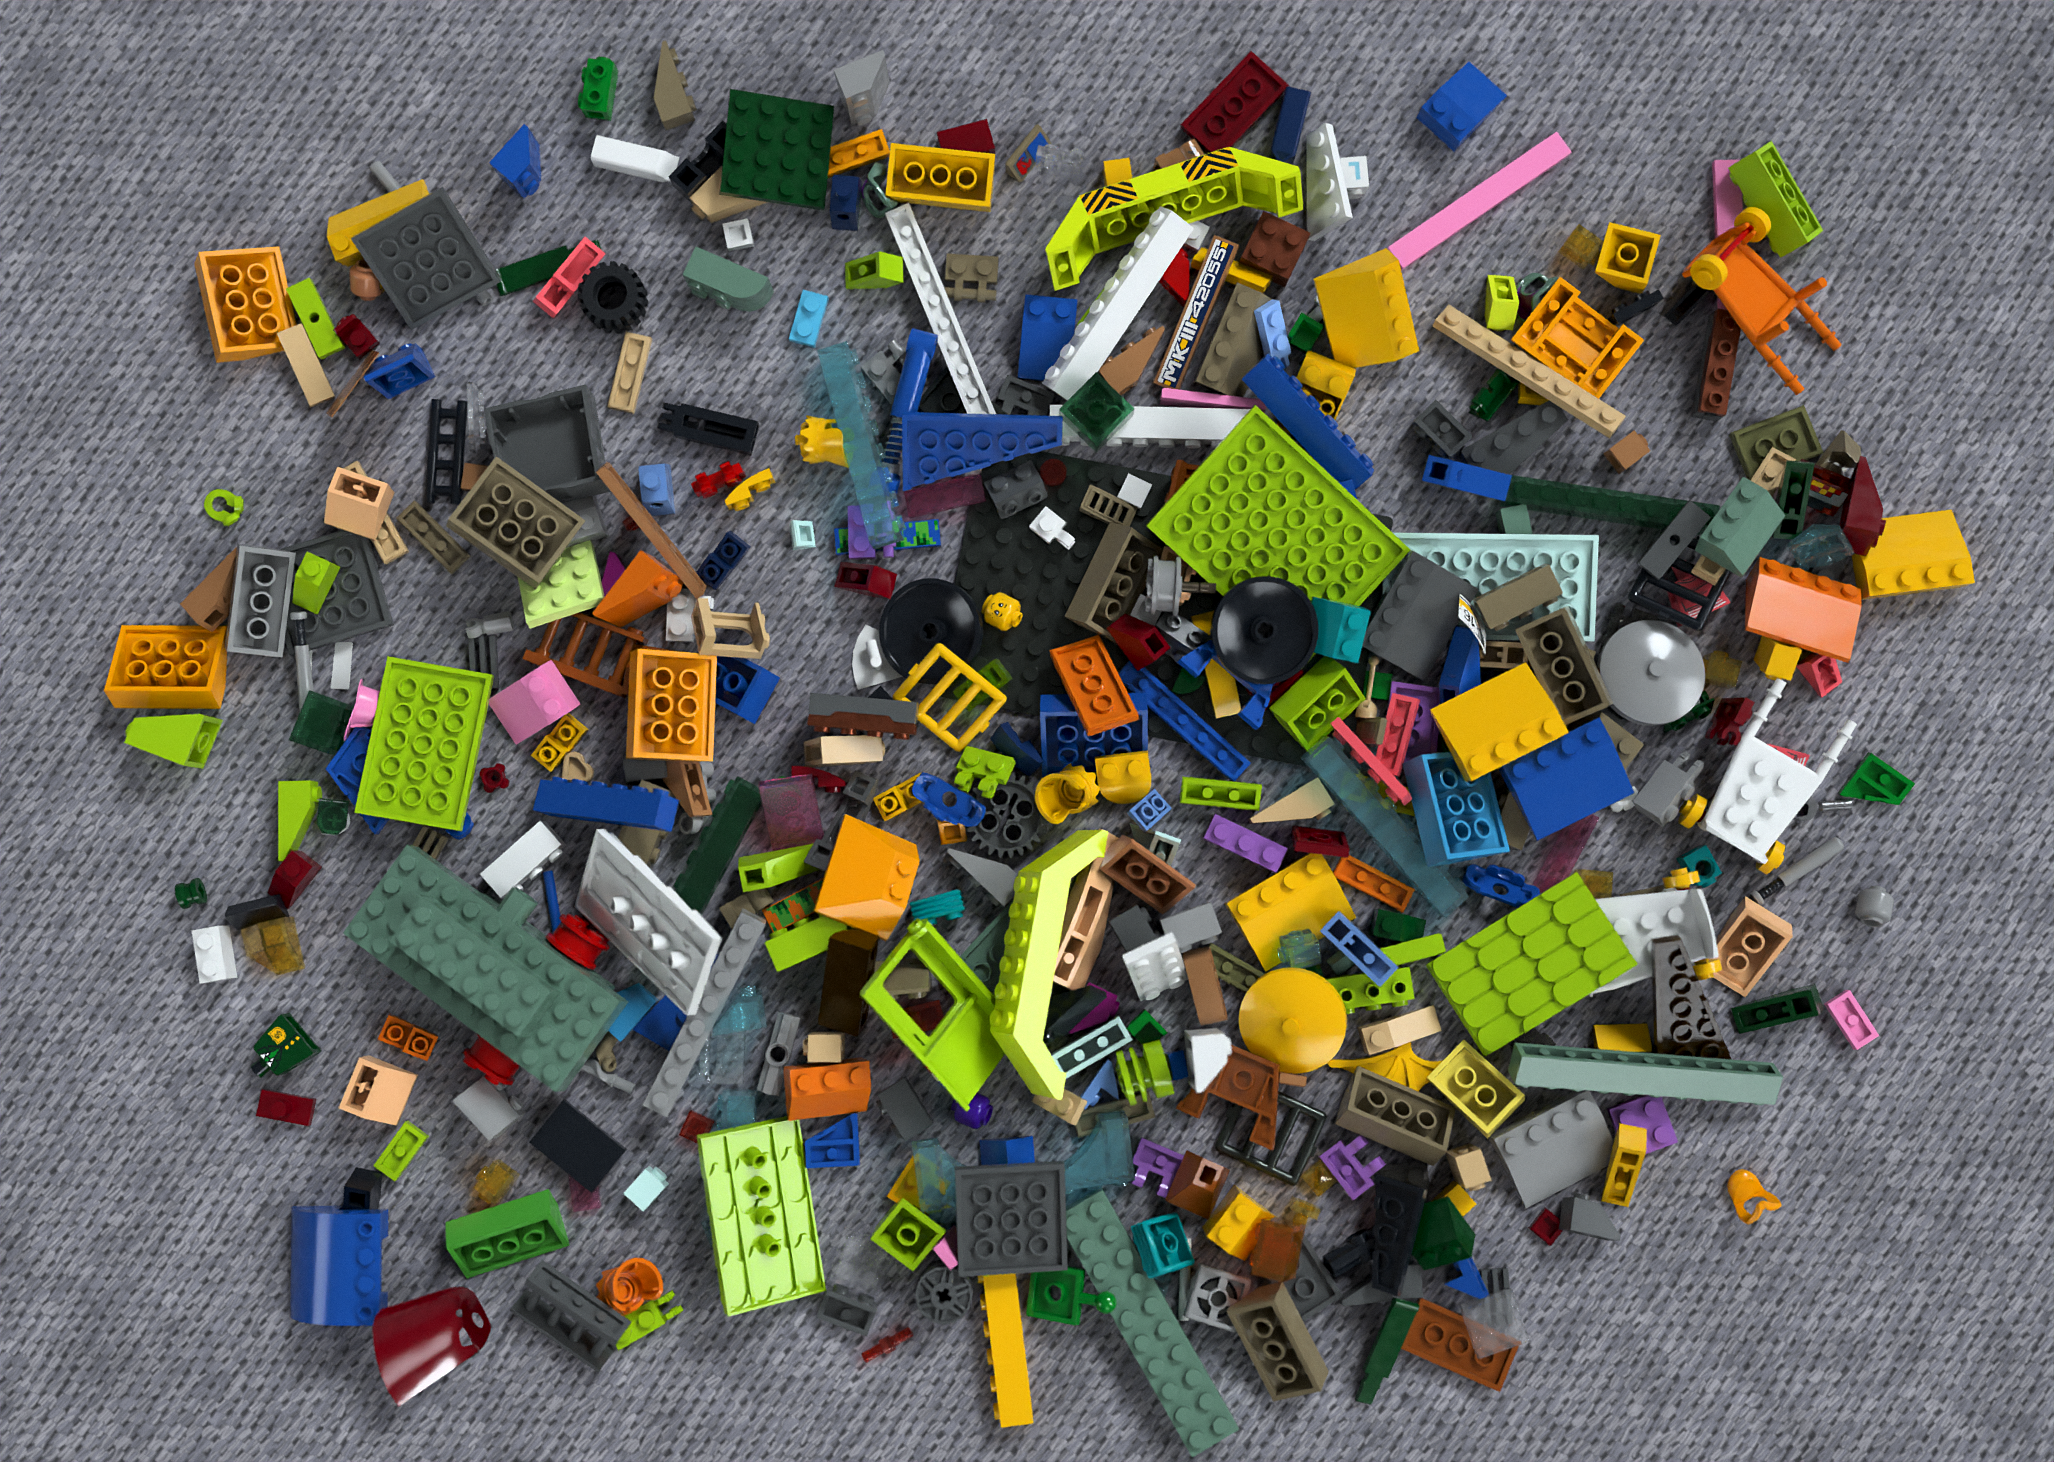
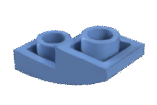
M1153 789L1130 809L1127 814L1145 833L1172 808Z

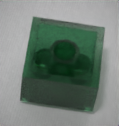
M1096 372L1059 409V416H1063V421L1097 453L1133 416L1135 408Z

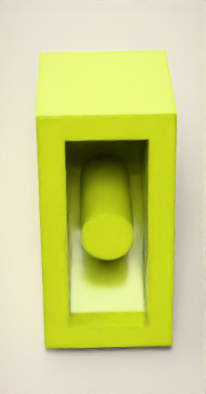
M1487 275L1484 315L1486 326L1495 331L1513 330L1519 307L1514 277Z

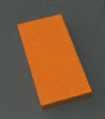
M1100 635L1050 650V657L1088 736L1139 720V714Z

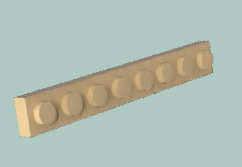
M1448 305L1435 319L1434 328L1609 439L1623 423L1626 417L1624 414L1451 305Z

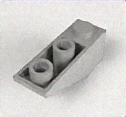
M950 848L947 850L950 854L948 860L958 870L961 867L966 869L970 873L966 878L977 888L982 885L989 892L986 897L996 907L1000 903L1005 907L1014 897L1013 885L1018 875L1008 865Z

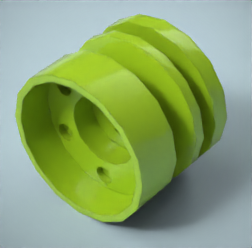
M1160 1040L1142 1044L1143 1057L1138 1058L1133 1047L1128 1048L1131 1058L1129 1061H1125L1122 1050L1115 1052V1068L1122 1093L1126 1096L1130 1106L1137 1104L1134 1092L1140 1091L1143 1102H1147V1089L1152 1088L1157 1099L1175 1094Z

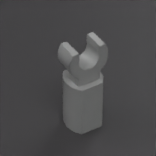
M510 611L483 616V619L472 618L466 620L468 628L465 630L468 638H476L485 633L493 635L514 630Z

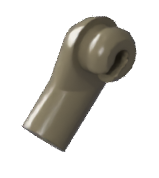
M607 1031L596 1049L599 1065L606 1072H612L617 1067L613 1047L618 1039L609 1031Z

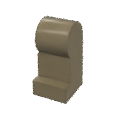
M767 888L748 891L719 909L732 929L742 908L757 914L771 905L774 900Z

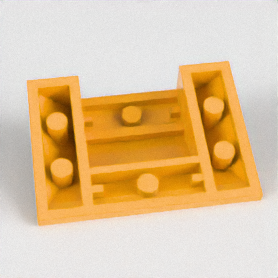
M1559 277L1511 341L1539 362L1599 399L1643 343L1644 339L1624 324L1620 328L1616 327L1579 299L1578 296L1581 293L1579 290Z
M845 814L813 911L857 930L877 935L879 939L887 941L906 909L920 862L917 845Z

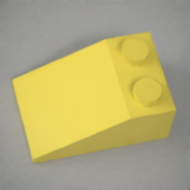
M1465 1040L1427 1077L1452 1105L1487 1139L1525 1101V1095Z

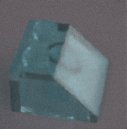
M756 986L740 988V993L734 994L718 1016L712 1028L713 1036L767 1027L762 989L756 990Z

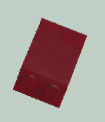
M1860 456L1848 481L1846 493L1849 495L1843 503L1834 549L1867 556L1870 548H1875L1879 536H1882L1886 520H1882L1884 509L1867 459Z

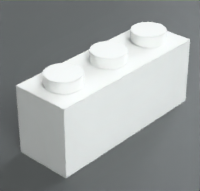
M539 821L480 875L500 898H504L512 886L523 890L522 884L528 879L532 881L544 871L541 868L548 861L551 863L556 861L564 853L561 849L566 844L546 821Z

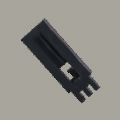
M663 403L662 408L672 411V414L661 413L660 419L670 422L669 425L658 423L657 429L674 433L673 435L679 439L752 456L759 428L758 421L681 403V406ZM689 417L707 420L706 425H704V431L697 430L699 423L689 421Z

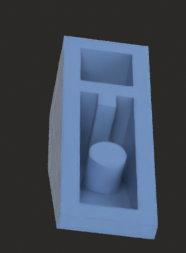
M1340 911L1320 930L1379 987L1399 968Z

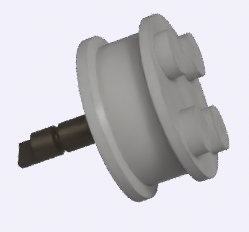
M1153 556V559H1148L1145 611H1149L1150 615H1155L1156 611L1172 612L1173 616H1178L1179 597L1181 598L1182 592L1215 594L1216 583L1183 582L1181 576V557H1176L1175 561L1159 560L1158 556Z

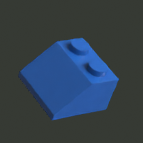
M523 124L489 163L500 179L525 199L527 195L534 194L539 188L541 164L539 143L530 129Z

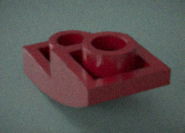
M792 766V777L798 778L799 783H813L814 778H818V787L825 788V793H841V788L847 786V782L829 772L812 767Z

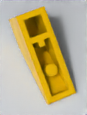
M1619 1123L1601 1196L1602 1202L1625 1207L1629 1206L1646 1155L1647 1129Z

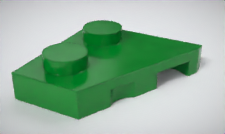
M1868 752L1841 787L1838 794L1843 797L1899 805L1915 783L1874 754Z

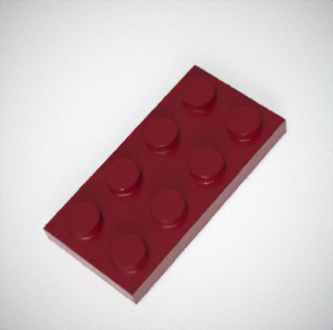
M1250 51L1181 123L1180 128L1189 137L1195 139L1198 145L1207 153L1226 147H1233L1283 95L1286 87L1289 85Z

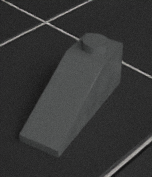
M1410 1258L1401 1296L1397 1297L1372 1288L1371 1274L1344 1292L1343 1296L1339 1298V1302L1342 1306L1391 1301L1393 1297L1403 1300L1422 1298L1423 1289L1420 1265Z

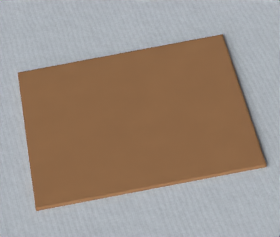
M371 350L329 407L326 414L330 417L335 415L379 355V352Z

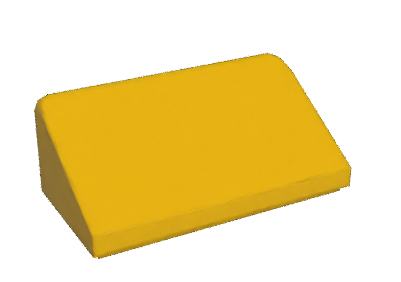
M1647 1024L1593 1025L1594 1049L1652 1052Z

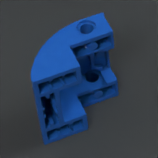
M343 1206L291 1207L290 1317L292 1319L317 1325L373 1326L377 1313L382 1308L388 1307V1292H382V1240L388 1237V1209L343 1210Z

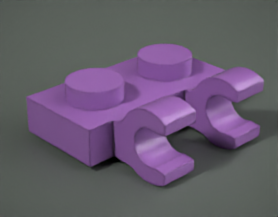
M1362 1135L1358 1136L1348 1145L1343 1140H1340L1320 1156L1321 1160L1352 1200H1355L1375 1184L1371 1176L1386 1165L1380 1156L1365 1167L1361 1165L1354 1154L1369 1143Z
M1141 1137L1131 1160V1163L1138 1165L1131 1183L1142 1188L1148 1171H1152L1163 1176L1155 1193L1166 1198L1184 1155Z

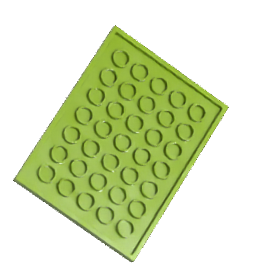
M1256 405L1246 413L1145 525L1205 581L1216 583V591L1222 596L1231 587L1243 580L1252 577L1271 576L1287 580L1296 585L1306 594L1310 601L1312 596L1360 606L1410 551L1398 537Z

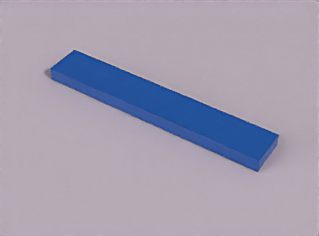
M1129 660L1118 672L1124 686L1132 693H1147V707L1230 781H1236L1251 764L1250 761L1145 667L1137 671Z

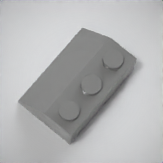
M883 50L834 69L840 98L852 126L855 124L865 125L877 115L890 85L886 57Z

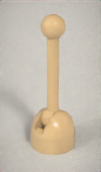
M1371 656L1368 660L1370 672L1366 700L1356 708L1355 717H1377V707L1371 701L1375 668L1379 663L1377 656Z

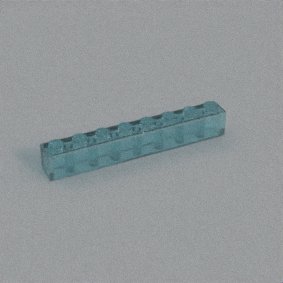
M847 341L817 350L837 426L843 433V448L868 540L873 549L903 541L902 531L906 530L902 515L897 516L895 507L899 506V501L895 490L891 491L889 483L893 482L889 467H884L882 459L886 458L882 443L877 444L875 435L880 433L876 420H871L869 412L873 411L869 396H864L862 388L867 386L863 373H858L856 365L860 364L856 349L851 350Z
M1324 736L1301 759L1439 916L1447 918L1469 898V895L1464 891L1467 888L1466 885L1457 876L1453 878L1448 873V865L1427 866L1421 838H1418L1413 833L1415 828L1412 823L1405 817L1402 819L1395 812L1397 809L1396 805L1388 797L1384 799L1378 793L1380 787L1372 778L1368 777L1366 779L1360 772L1362 770L1361 765L1353 757L1349 759L1343 753L1345 747L1337 738L1331 739Z

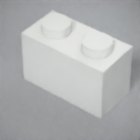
M229 925L192 930L200 984L237 978Z

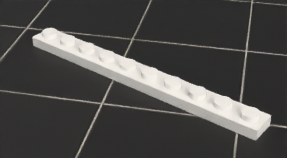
M906 203L886 212L885 215L933 332L938 335V344L967 414H996L910 204Z

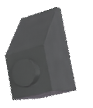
M1574 1193L1573 1197H1563L1559 1230L1607 1241H1620L1621 1235L1600 1203L1590 1201L1589 1195Z

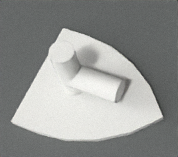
M865 625L857 638L852 659L854 679L858 690L903 677L892 668L885 658L880 645L879 630Z

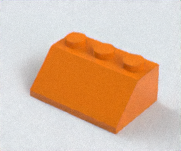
M859 1057L844 1059L841 1062H817L783 1066L788 1121L867 1111L871 1092L869 1060Z

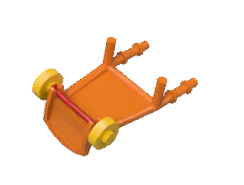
M1747 207L1735 218L1734 227L1729 228L1712 240L1686 266L1682 275L1684 278L1691 276L1698 286L1715 292L1752 345L1768 362L1767 367H1772L1785 382L1784 386L1789 387L1795 395H1798L1805 388L1797 380V374L1793 375L1780 360L1781 356H1776L1766 343L1789 329L1788 323L1784 320L1796 308L1806 319L1804 322L1806 324L1809 323L1820 335L1822 343L1826 342L1832 351L1837 350L1842 345L1834 336L1836 334L1835 331L1831 332L1818 317L1819 313L1817 311L1814 312L1804 301L1826 287L1827 281L1825 278L1820 277L1796 292L1747 244L1748 242L1761 241L1771 229V221L1763 210L1756 207Z

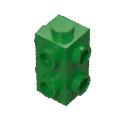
M588 58L587 67H583L582 82L584 83L583 92H580L578 95V107L582 110L585 118L611 121L619 71L614 61L609 58Z

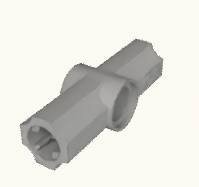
M778 1012L770 1044L766 1050V1058L757 1091L780 1096L784 1081L783 1066H788L792 1057V1049L801 1017ZM777 1046L785 1050L786 1057L783 1061L775 1060L772 1055L773 1049Z

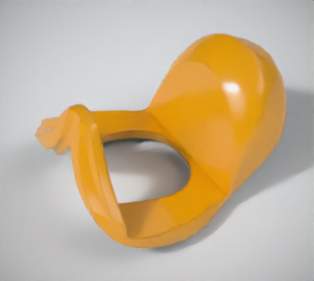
M1740 1169L1735 1171L1729 1178L1727 1184L1728 1193L1735 1206L1737 1216L1742 1222L1752 1224L1759 1219L1764 1209L1772 1211L1782 1206L1780 1200L1774 1194L1764 1190L1758 1178L1750 1171ZM1754 1197L1765 1198L1767 1201L1762 1200L1757 1203L1752 1215L1745 1210L1744 1203Z

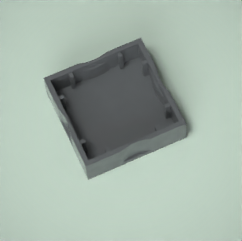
M586 384L551 392L536 399L518 400L484 408L488 438L494 458L497 456L556 500L565 503L610 492V489L596 473L606 462L596 400Z

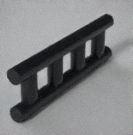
M431 399L424 503L435 504V496H451L450 504L459 505L462 496L461 483L464 466L468 402L458 400L457 409L441 408L442 400ZM441 418L456 419L455 434H440ZM439 444L454 445L453 460H438ZM437 470H452L451 486L436 485Z

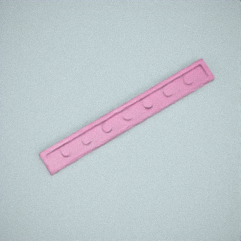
M1555 132L1390 245L1387 249L1399 260L1401 270L1405 269L1572 153L1558 132Z

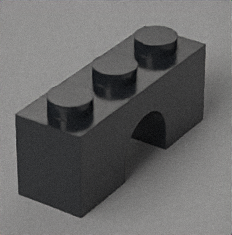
M723 120L705 138L706 145L703 151L692 161L686 158L669 175L673 187L689 202H691L689 197L722 166L726 123Z

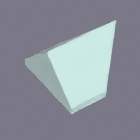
M1130 823L1134 840L1171 866L1181 839L1152 829L1144 833L1138 825Z

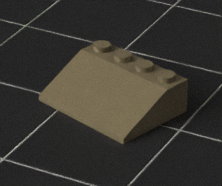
M496 456L449 517L446 526L536 589L586 520Z

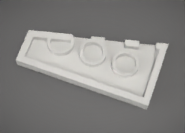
M1324 123L1306 135L1307 231L1311 233L1308 238L1310 241H1316L1353 218L1333 126L1328 123Z

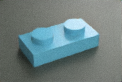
M807 290L802 291L789 336L791 342L815 348L829 300L828 296Z

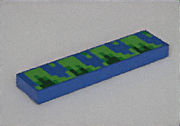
M939 519L893 524V538H896L894 551L941 546ZM875 525V539L883 538L882 525ZM848 527L834 528L836 555H849ZM876 548V552H883V548Z

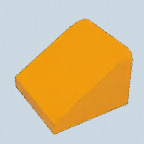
M937 820L941 845L967 841L964 825L960 823L954 825L950 822Z

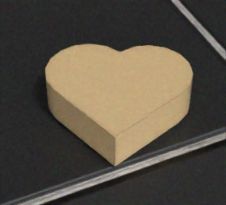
M569 752L564 757L562 778L567 779L568 782H571L572 779L586 782L593 779L594 769L590 764L585 763V758L581 753Z

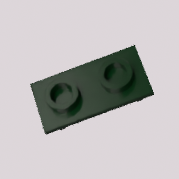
M1496 369L1486 382L1489 386L1488 389L1482 387L1474 399H1471L1469 414L1489 421L1517 386L1519 381L1508 376L1507 373L1500 369Z
M1705 690L1702 691L1698 702L1687 714L1676 721L1664 725V733L1672 729L1673 731L1680 730L1694 719L1701 720L1706 718L1712 712L1715 699H1709Z

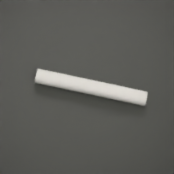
M1187 1238L1189 1247L1191 1249V1238ZM1191 1265L1180 1269L1178 1320L1181 1321L1189 1320L1183 1314L1187 1304L1186 1291L1190 1289Z

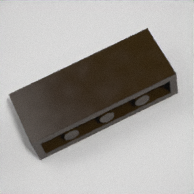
M842 930L829 937L818 1025L858 1037L867 1023L869 1004L862 998L860 992L874 975L879 936L859 930Z

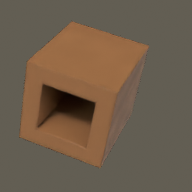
M1634 430L1603 453V455L1617 473L1620 474L1649 453L1650 449L1644 436L1637 434Z

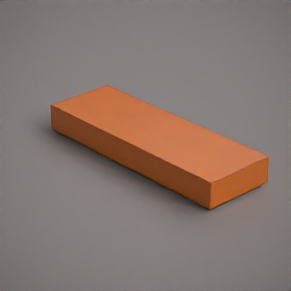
M1351 855L1348 858L1340 857L1333 871L1336 879L1401 913L1404 912L1415 890Z

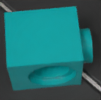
M1707 845L1697 846L1676 858L1680 867H1687L1688 872L1696 871L1695 866L1698 861L1704 864L1705 871L1702 875H1699L1700 882L1693 883L1691 886L1701 885L1702 888H1705L1717 881L1715 877L1722 874Z

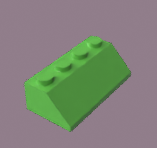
M549 1189L445 1222L446 1249L466 1278L569 1246V1240L558 1204Z

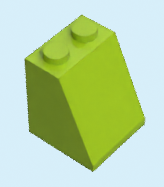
M203 714L137 717L127 726L124 743L183 766L203 769L223 720Z

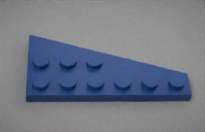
M903 412V491L921 484L927 485L945 477H954L985 468L1003 460L1009 461L1014 459V457L1027 453L1033 454L1062 445L1063 416Z

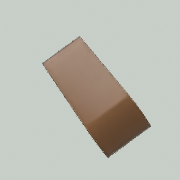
M1210 946L1183 952L1184 964L1200 1025L1203 1026L1228 1020Z

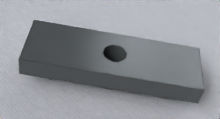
M1691 500L1687 501L1639 559L1637 564L1655 579L1659 580L1711 517ZM1671 536H1674L1676 539L1674 545L1670 543Z

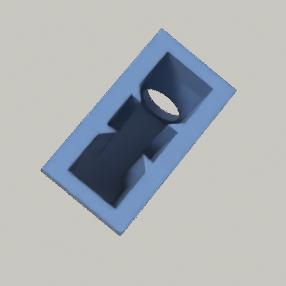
M671 465L639 466L643 506L651 516L675 514Z

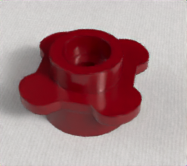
M497 763L494 767L482 768L480 770V777H482L486 792L492 793L495 789H505L509 786L510 781L505 776L504 771L506 768L503 764ZM493 776L497 777L495 781L492 779Z

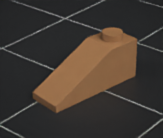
M666 761L668 777L662 779L675 798L679 800L688 816L702 817L712 815L699 761Z

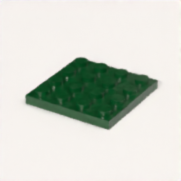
M730 89L719 195L824 210L834 106Z

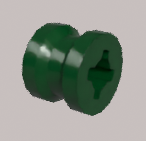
M195 878L188 884L179 883L175 885V896L182 909L190 908L195 903L204 904L207 902V893L201 879Z

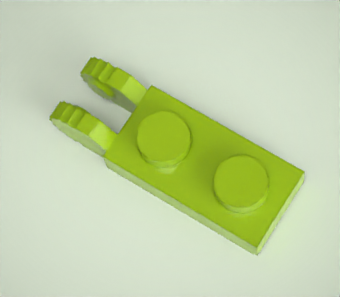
M673 1290L656 1300L644 1303L636 1311L624 1316L631 1321V1324L615 1345L618 1351L664 1325L667 1320L683 1311L681 1305L671 1308L665 1314L659 1308V1305L673 1299L675 1296Z

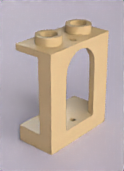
M697 598L691 620L699 655L761 659L764 649H767L769 646L770 636L769 633H766L764 626L765 616L761 614L759 603L754 604L750 615L711 612L708 599ZM715 628L742 630L751 636L752 643L744 646L715 644Z

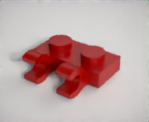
M727 461L719 465L720 471L709 476L706 475L705 471L695 475L697 481L691 483V486L698 498L701 496L709 498L717 494V489L727 485L728 488L740 484L742 482L741 479L746 477L740 463L731 465Z

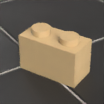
M812 1032L808 1034V1038L803 1041V1055L808 1056V1062H841L845 1059V1033Z
M1469 1143L1448 1150L1445 1153L1455 1182L1463 1188H1469L1470 1191L1485 1187V1182L1491 1181L1480 1148Z

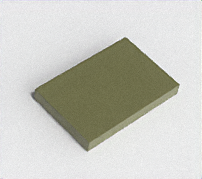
M1804 405L1729 434L1748 480L1752 479L1772 447L1800 462L1823 454Z

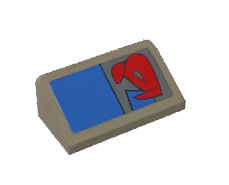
M1037 124L1033 127L1005 162L1006 173L1020 183L1051 146V141L1040 125Z

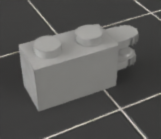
M1683 751L1673 764L1664 760L1633 800L1637 811L1663 827L1668 821L1671 822L1677 816L1683 801L1689 800L1693 795L1696 786L1694 781L1703 770L1704 762L1697 760L1687 772H1684L1683 769L1690 760L1689 753Z

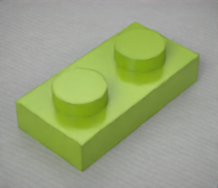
M405 1121L373 1166L393 1181H397L426 1142L429 1135L411 1122Z

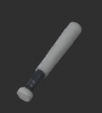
M305 611L291 612L290 618L294 621L296 637L294 649L299 711L303 717H312L316 714L309 645L306 643L304 619L307 618V613Z
M1837 837L1831 838L1778 875L1777 879L1769 883V885H1766V887H1763L1758 892L1752 891L1749 894L1751 900L1761 906L1764 904L1765 898H1768L1783 887L1786 888L1844 850L1843 842Z

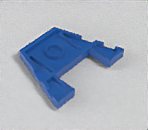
M1211 640L1177 661L1194 678L1199 676L1211 659L1216 661L1253 694L1237 715L1253 729L1260 728L1265 708L1268 707L1270 701L1269 696L1273 684L1252 683L1233 675L1218 659Z
M365 727L354 728L326 767L333 780L354 806H356L372 731V729ZM359 814L369 825L370 830L377 835L389 820Z

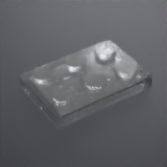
M466 382L470 452H480V444H485L483 390H478L477 382Z

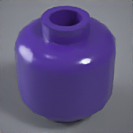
M976 1093L968 1105L970 1109L967 1112L953 1100L951 1110L954 1111L955 1121L972 1129H978L982 1125L986 1126L992 1116L993 1106L990 1105V1100L987 1096Z

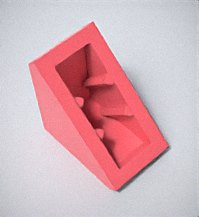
M1813 652L1796 665L1821 698L1842 683L1838 665L1834 658Z

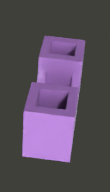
M1217 814L1212 815L1202 837L1203 840L1233 852L1272 873H1277L1288 849Z

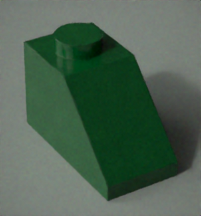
M1374 909L1369 935L1399 942L1411 941L1423 937L1426 920L1382 909Z

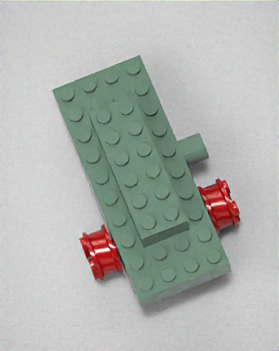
M408 844L405 846L343 932L344 935L477 1033L478 1039L471 1048L467 1047L463 1051L465 1056L463 1062L473 1069L478 1068L486 1073L484 1077L494 1085L499 1083L512 1085L515 1081L513 1076L521 1066L554 1092L565 1091L628 1003L626 999L613 991L616 986L594 971L597 966L595 961L603 950L608 951L610 948L609 940L600 931L596 930L595 932L587 928L589 923L583 918L569 913L567 915L562 914L559 917L561 923L553 934L548 933L545 935L526 921L538 905V902L531 896L512 886L500 902L490 894L480 893L417 846Z

